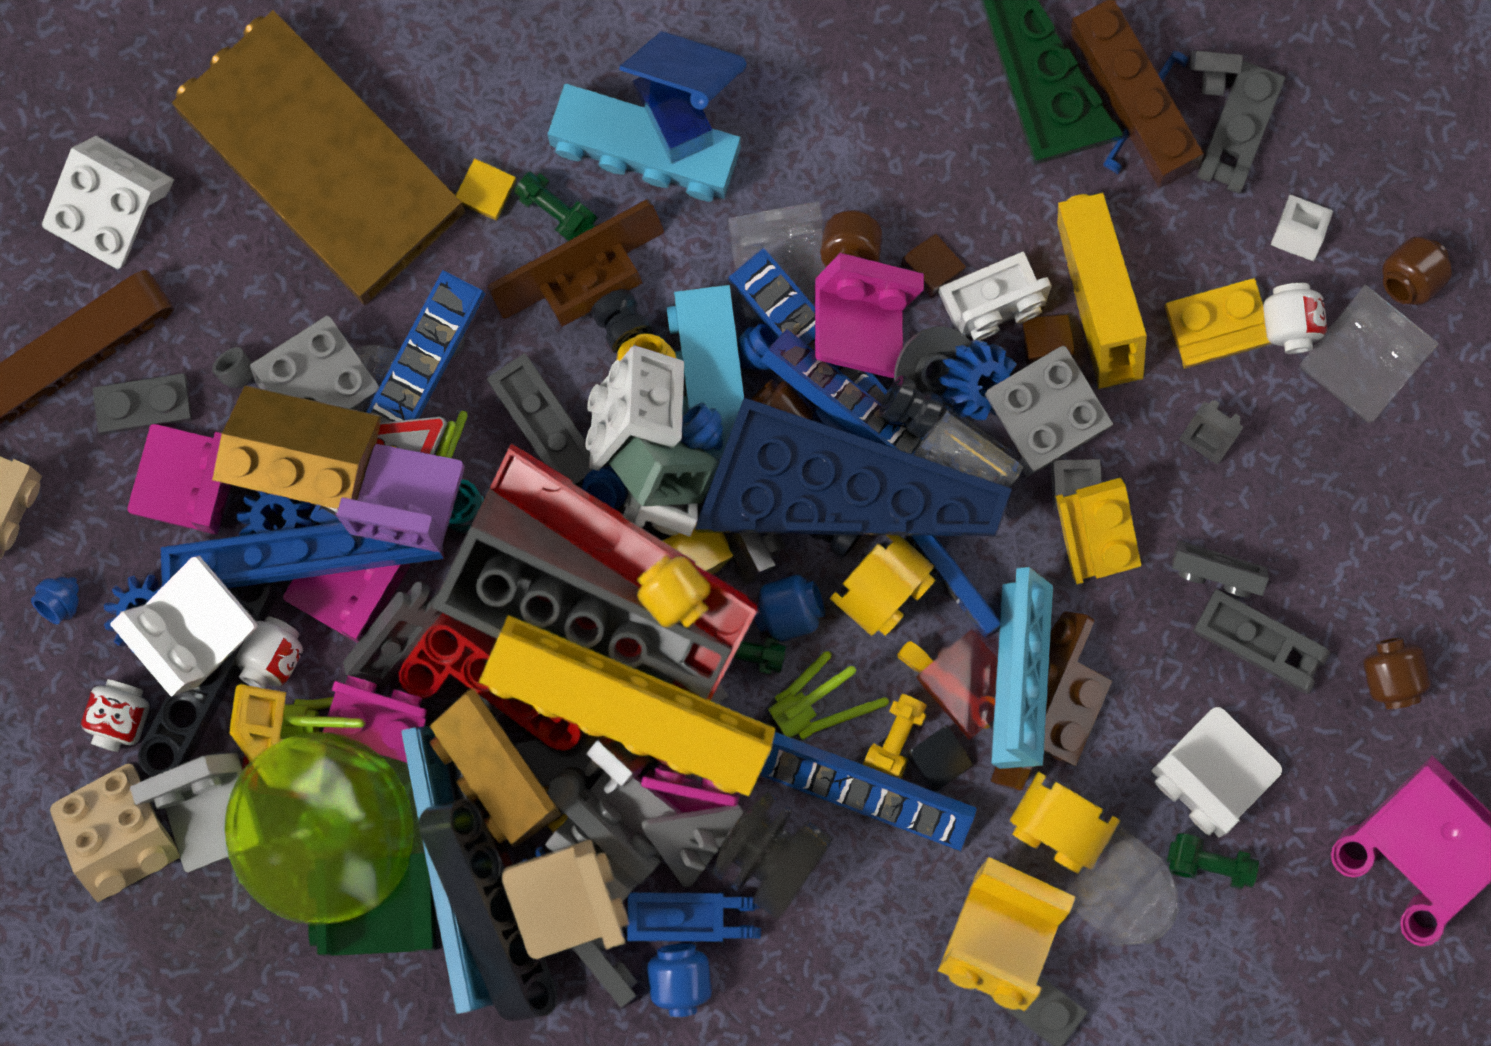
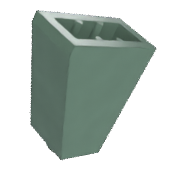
M632 435L625 440L608 460L632 496L643 507L702 503L720 463L701 448H689L681 440L674 448Z

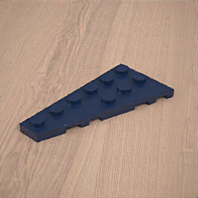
M743 398L695 530L697 533L997 536L1012 495V488Z

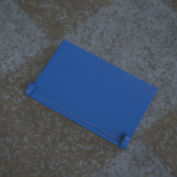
M660 31L622 63L619 70L691 93L690 102L692 106L701 110L738 74H741L746 69L747 63L739 55Z

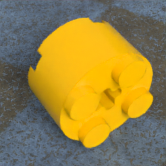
M886 535L892 541L886 549L877 543L844 580L843 584L849 589L842 597L835 591L829 598L871 636L878 630L886 636L904 616L898 608L911 595L917 601L936 580L929 574L934 565L900 535Z
M1037 772L1009 820L1016 825L1012 835L1035 849L1043 842L1057 850L1058 852L1054 860L1079 874L1083 866L1092 870L1121 820L1112 815L1108 823L1099 818L1103 811L1102 808L1058 782H1055L1052 789H1049L1042 785L1047 776Z

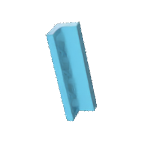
M1030 567L1016 568V583H1007L1002 586L991 762L999 769L1043 766L1053 585Z

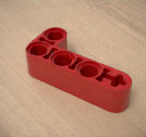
M442 613L425 632L399 671V681L402 688L408 694L420 698L431 697L452 674L469 688H474L477 694L538 739L556 750L572 748L585 733L579 728L578 724L572 721H565L560 716L557 718L545 716L539 713L533 705L515 697L512 699L500 697L494 694L487 685L479 683L486 667L483 659L489 660L497 638L445 613ZM444 630L453 633L457 641L450 639ZM421 664L429 667L433 675L427 673Z

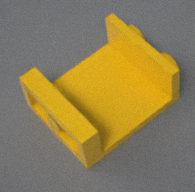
M988 857L975 874L938 971L948 975L950 981L957 986L966 989L976 988L993 996V1000L1005 1008L1025 1011L1039 996L1041 987L1036 984L1057 928L1070 913L1075 896Z

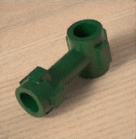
M529 171L517 184L514 193L520 197L519 201L527 208H530L535 203L560 223L554 230L566 240L570 241L595 227L593 224L598 217L578 201L572 207H569L546 189L550 181L540 173L537 176L532 171Z
M767 637L764 646L741 641L733 658L760 664L759 673L771 675V671L781 673L786 646L777 644V640Z
M1184 833L1176 834L1175 842L1172 841L1170 843L1166 862L1170 863L1169 873L1193 879L1196 878L1197 871L1200 869L1231 877L1230 887L1241 890L1244 886L1253 888L1258 874L1259 860L1250 858V853L1239 851L1236 858L1233 859L1203 851L1204 840L1202 838Z

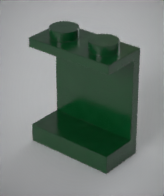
M425 853L410 854V857L330 861L325 858L314 859L315 870L307 871V893L309 899H316V918H309L308 938L310 947L317 946V955L341 956L436 951L435 901Z

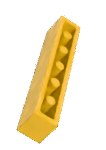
M509 615L505 620L479 683L487 685L494 694L500 697L520 699L533 705L539 713L552 718L560 716L578 724L581 730L597 737L605 735L621 742L632 753L643 756L649 754L666 761L675 771L683 774H697L711 780L718 789L728 793L739 792L746 796L750 795L772 748L775 728Z

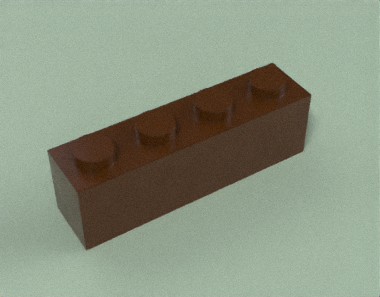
M1106 0L1074 17L1070 34L1123 127L1127 130L1131 141L1158 188L1160 189L1198 169L1204 153L1115 0Z

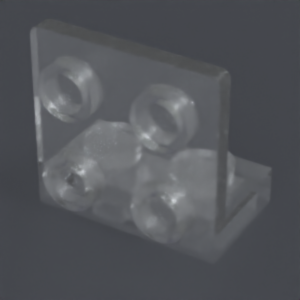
M819 201L728 218V234L735 269L740 268L764 247L815 306V278L826 268L821 261L820 255L823 218ZM741 296L745 318L749 320L760 318Z
M1365 284L1344 312L1328 329L1324 337L1318 341L1313 350L1300 363V368L1366 422L1372 423L1439 343Z
M946 404L942 405L935 423L922 438L914 453L915 456L1009 488L1019 477L1024 467L1017 462L1018 456L963 416L956 414Z

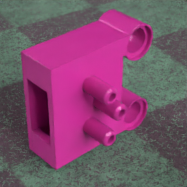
M1432 755L1361 824L1352 825L1343 830L1332 848V863L1337 871L1344 876L1360 877L1371 869L1381 851L1422 892L1410 900L1402 915L1400 923L1402 933L1408 941L1415 945H1432L1442 936L1448 921L1491 882V812ZM1352 841L1360 843L1367 850L1368 857L1363 860L1351 858L1346 853L1344 844ZM1419 910L1429 911L1436 918L1437 925L1431 928L1422 927L1415 921L1413 913Z

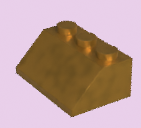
M244 386L221 434L212 480L338 509L341 497L352 500L358 499L370 456L377 442L382 416L256 387Z
M474 688L465 693L430 725V728L437 736L430 741L431 746L445 765L451 761H454L463 777L456 782L469 800L474 803L481 800L490 816L484 819L499 844L508 839L515 848L562 815Z

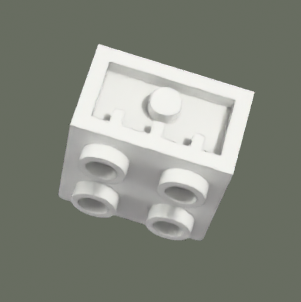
M94 136L71 148L42 226L101 261L119 269L127 260L148 206L168 194L174 179L105 140Z
M633 345L620 361L616 360L613 363L609 375L600 385L596 384L593 387L588 399V411L592 412V423L586 437L585 446L590 451V469L599 471L630 435L674 448L682 439L684 361Z
M200 556L191 558L145 605L123 611L110 624L170 696L198 687L257 628L256 621Z

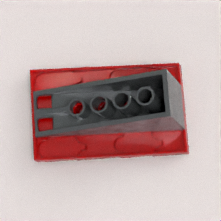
M511 443L432 608L497 639L509 615L711 701L757 612L758 605L751 602L745 594L697 566L694 560L636 526L617 510L574 485L571 479ZM666 554L671 560L679 556L688 559L710 585L709 595L702 601L708 610L687 628L680 621L672 627H663L638 599V591L642 586L638 579ZM654 757L655 759H657L665 766L674 771V769H672L666 761Z

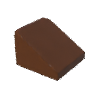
M934 234L902 257L901 262L905 269L924 274V290L931 298L938 293L939 287L950 283L966 269V266L937 234Z
M1068 314L1034 317L1022 323L1027 365L1034 363L1060 346H1065L1074 358L1075 350Z

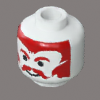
M1291 283L1275 287L1273 295L1268 297L1263 304L1267 339L1274 345L1284 346L1285 353L1298 354L1313 350L1312 343L1322 339L1327 332L1323 296L1317 291L1310 290V285L1307 283Z
M267 617L265 621L256 622L257 628L246 638L236 657V665L242 671L239 676L240 679L250 686L266 688L267 685H285L303 653V647L297 639L300 635L298 631L279 619Z
M108 679L105 686L100 685L92 689L81 720L83 730L94 735L91 742L92 745L118 752L121 744L134 745L139 741L149 712L148 702L141 698L143 690Z

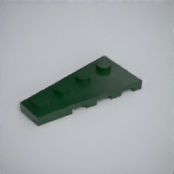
M980 0L1034 165L1122 140L1123 133L1116 122H1112L1102 106V100L1093 86L1090 87L1077 66L1078 62L1069 48H1065L1054 30L1055 26L1038 0Z

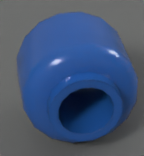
M799 574L767 583L759 590L758 604H756L758 608L754 620L761 632L767 630L772 638L779 642L812 633L819 627L820 618L825 616V605L821 592L814 581L808 582Z
M690 943L670 944L658 948V955L654 956L647 965L651 1001L657 1007L669 1009V1015L672 1017H685L696 1014L698 1012L697 1006L707 1002L712 995L708 957L703 952L696 951L695 945Z

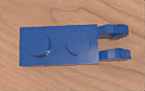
M630 893L628 895V921L630 925L627 927V941L723 942V939H761V928H757L754 925L723 927V909L755 911L756 909H761V898L723 897V893Z

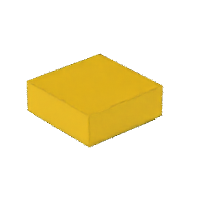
M474 158L456 197L462 202L463 206L497 221L517 180L516 177Z

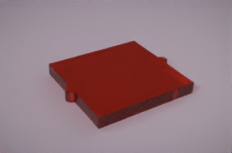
M971 629L949 649L947 647L941 648L938 651V658L919 673L916 679L969 740L994 720L998 659Z

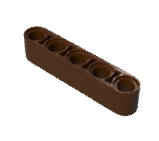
M141 270L127 277L0 362V424L6 420L9 423L13 422L40 404L37 399L45 394L50 397L77 379L76 373L84 368L86 371H89L116 353L115 347L121 343L128 345L155 327L153 322L161 316L165 320L173 313L174 306L149 270Z

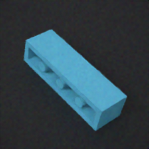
M566 83L564 84L548 131L550 146L556 147L555 153L561 157L573 161H581L582 156L600 161L599 167L615 174L623 175L626 169L643 174L642 179L645 182L661 188H668L670 183L687 188L686 193L703 201H712L714 196L722 199L725 198L741 149V138L739 136Z
M730 285L674 292L676 306L667 307L670 334L679 333L681 351H675L676 359L684 361L687 396H683L682 416L699 403H705L709 409L715 408L720 413L723 425L721 437L723 446L719 451L714 449L706 451L719 462L744 398Z

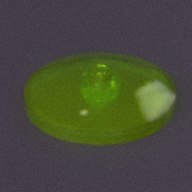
M312 732L289 737L268 747L246 766L230 793L225 814L224 831L226 847L232 867L238 879L255 900L274 914L285 919L308 925H327L363 915L380 904L393 891L403 876L410 859L414 824L410 801L404 786L392 767L377 752L367 745L344 735Z

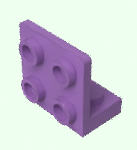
M376 444L370 456L358 499L352 500L341 497L336 516L352 535L440 552L465 466L461 460Z

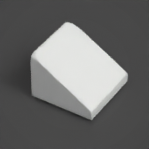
M1289 195L1271 245L1314 261L1324 240L1333 211Z

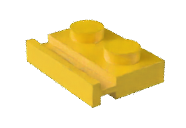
M1255 278L1165 304V310L1184 369L1272 344L1266 336L1263 303Z
M1121 477L1078 489L1076 494L1065 497L1062 494L1055 496L1070 569L1076 584L1083 583V579L1092 576L1098 579L1141 567L1126 485Z

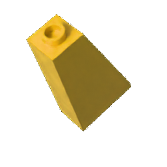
M1099 193L1091 196L1087 194L1075 195L1067 201L1058 203L1057 225L1098 389L1143 379L1147 334L1104 194Z

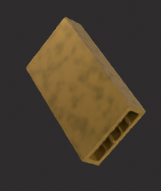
M272 10L265 18L259 16L251 21L243 32L244 37L232 48L227 46L217 52L210 61L211 67L198 79L193 77L182 84L176 93L177 98L172 104L178 114L366 306L463 216L465 210L462 202Z

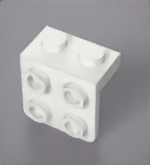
M1023 251L939 287L938 292L955 330L961 332V335H965L967 338L972 336L975 341L983 340L996 334L1000 330L998 325L1015 318L1016 323L1019 324L1041 314L1042 310L1040 307L1046 304L1052 285L1048 277L1040 280L1036 279Z
M1215 707L1184 736L1151 772L1158 777L1155 784L1166 796L1173 801L1179 798L1192 811L1189 817L1202 831L1208 835L1214 832L1218 837H1221L1233 828L1239 821L1238 818L1281 775L1282 768L1224 709Z

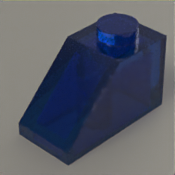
M642 77L632 81L671 164L713 146V130L703 109H696L692 106L690 102L691 93Z

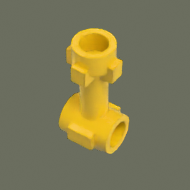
M901 694L898 702L893 701L889 712L895 715L896 718L883 747L873 743L863 765L901 779L906 769L908 758L901 756L900 753L913 724L923 726L927 717L924 714L927 705L905 694Z

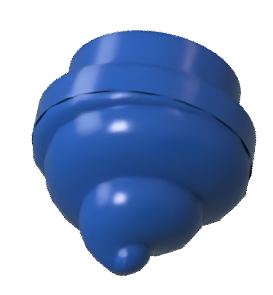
M758 324L756 327H749L739 337L738 354L742 369H770L760 359L778 338L767 325Z
M699 403L692 407L682 416L681 441L692 449L701 448L705 451L712 449L719 451L723 446L721 438L723 425L720 413L715 408L709 409L705 403Z
M603 466L599 471L592 469L585 476L582 483V490L615 510L623 505L629 492L610 466Z
M58 577L42 580L35 587L36 594L31 598L32 605L42 617L53 624H59L63 619H71L76 613L79 604L77 596L79 585L76 582L77 579L75 577Z

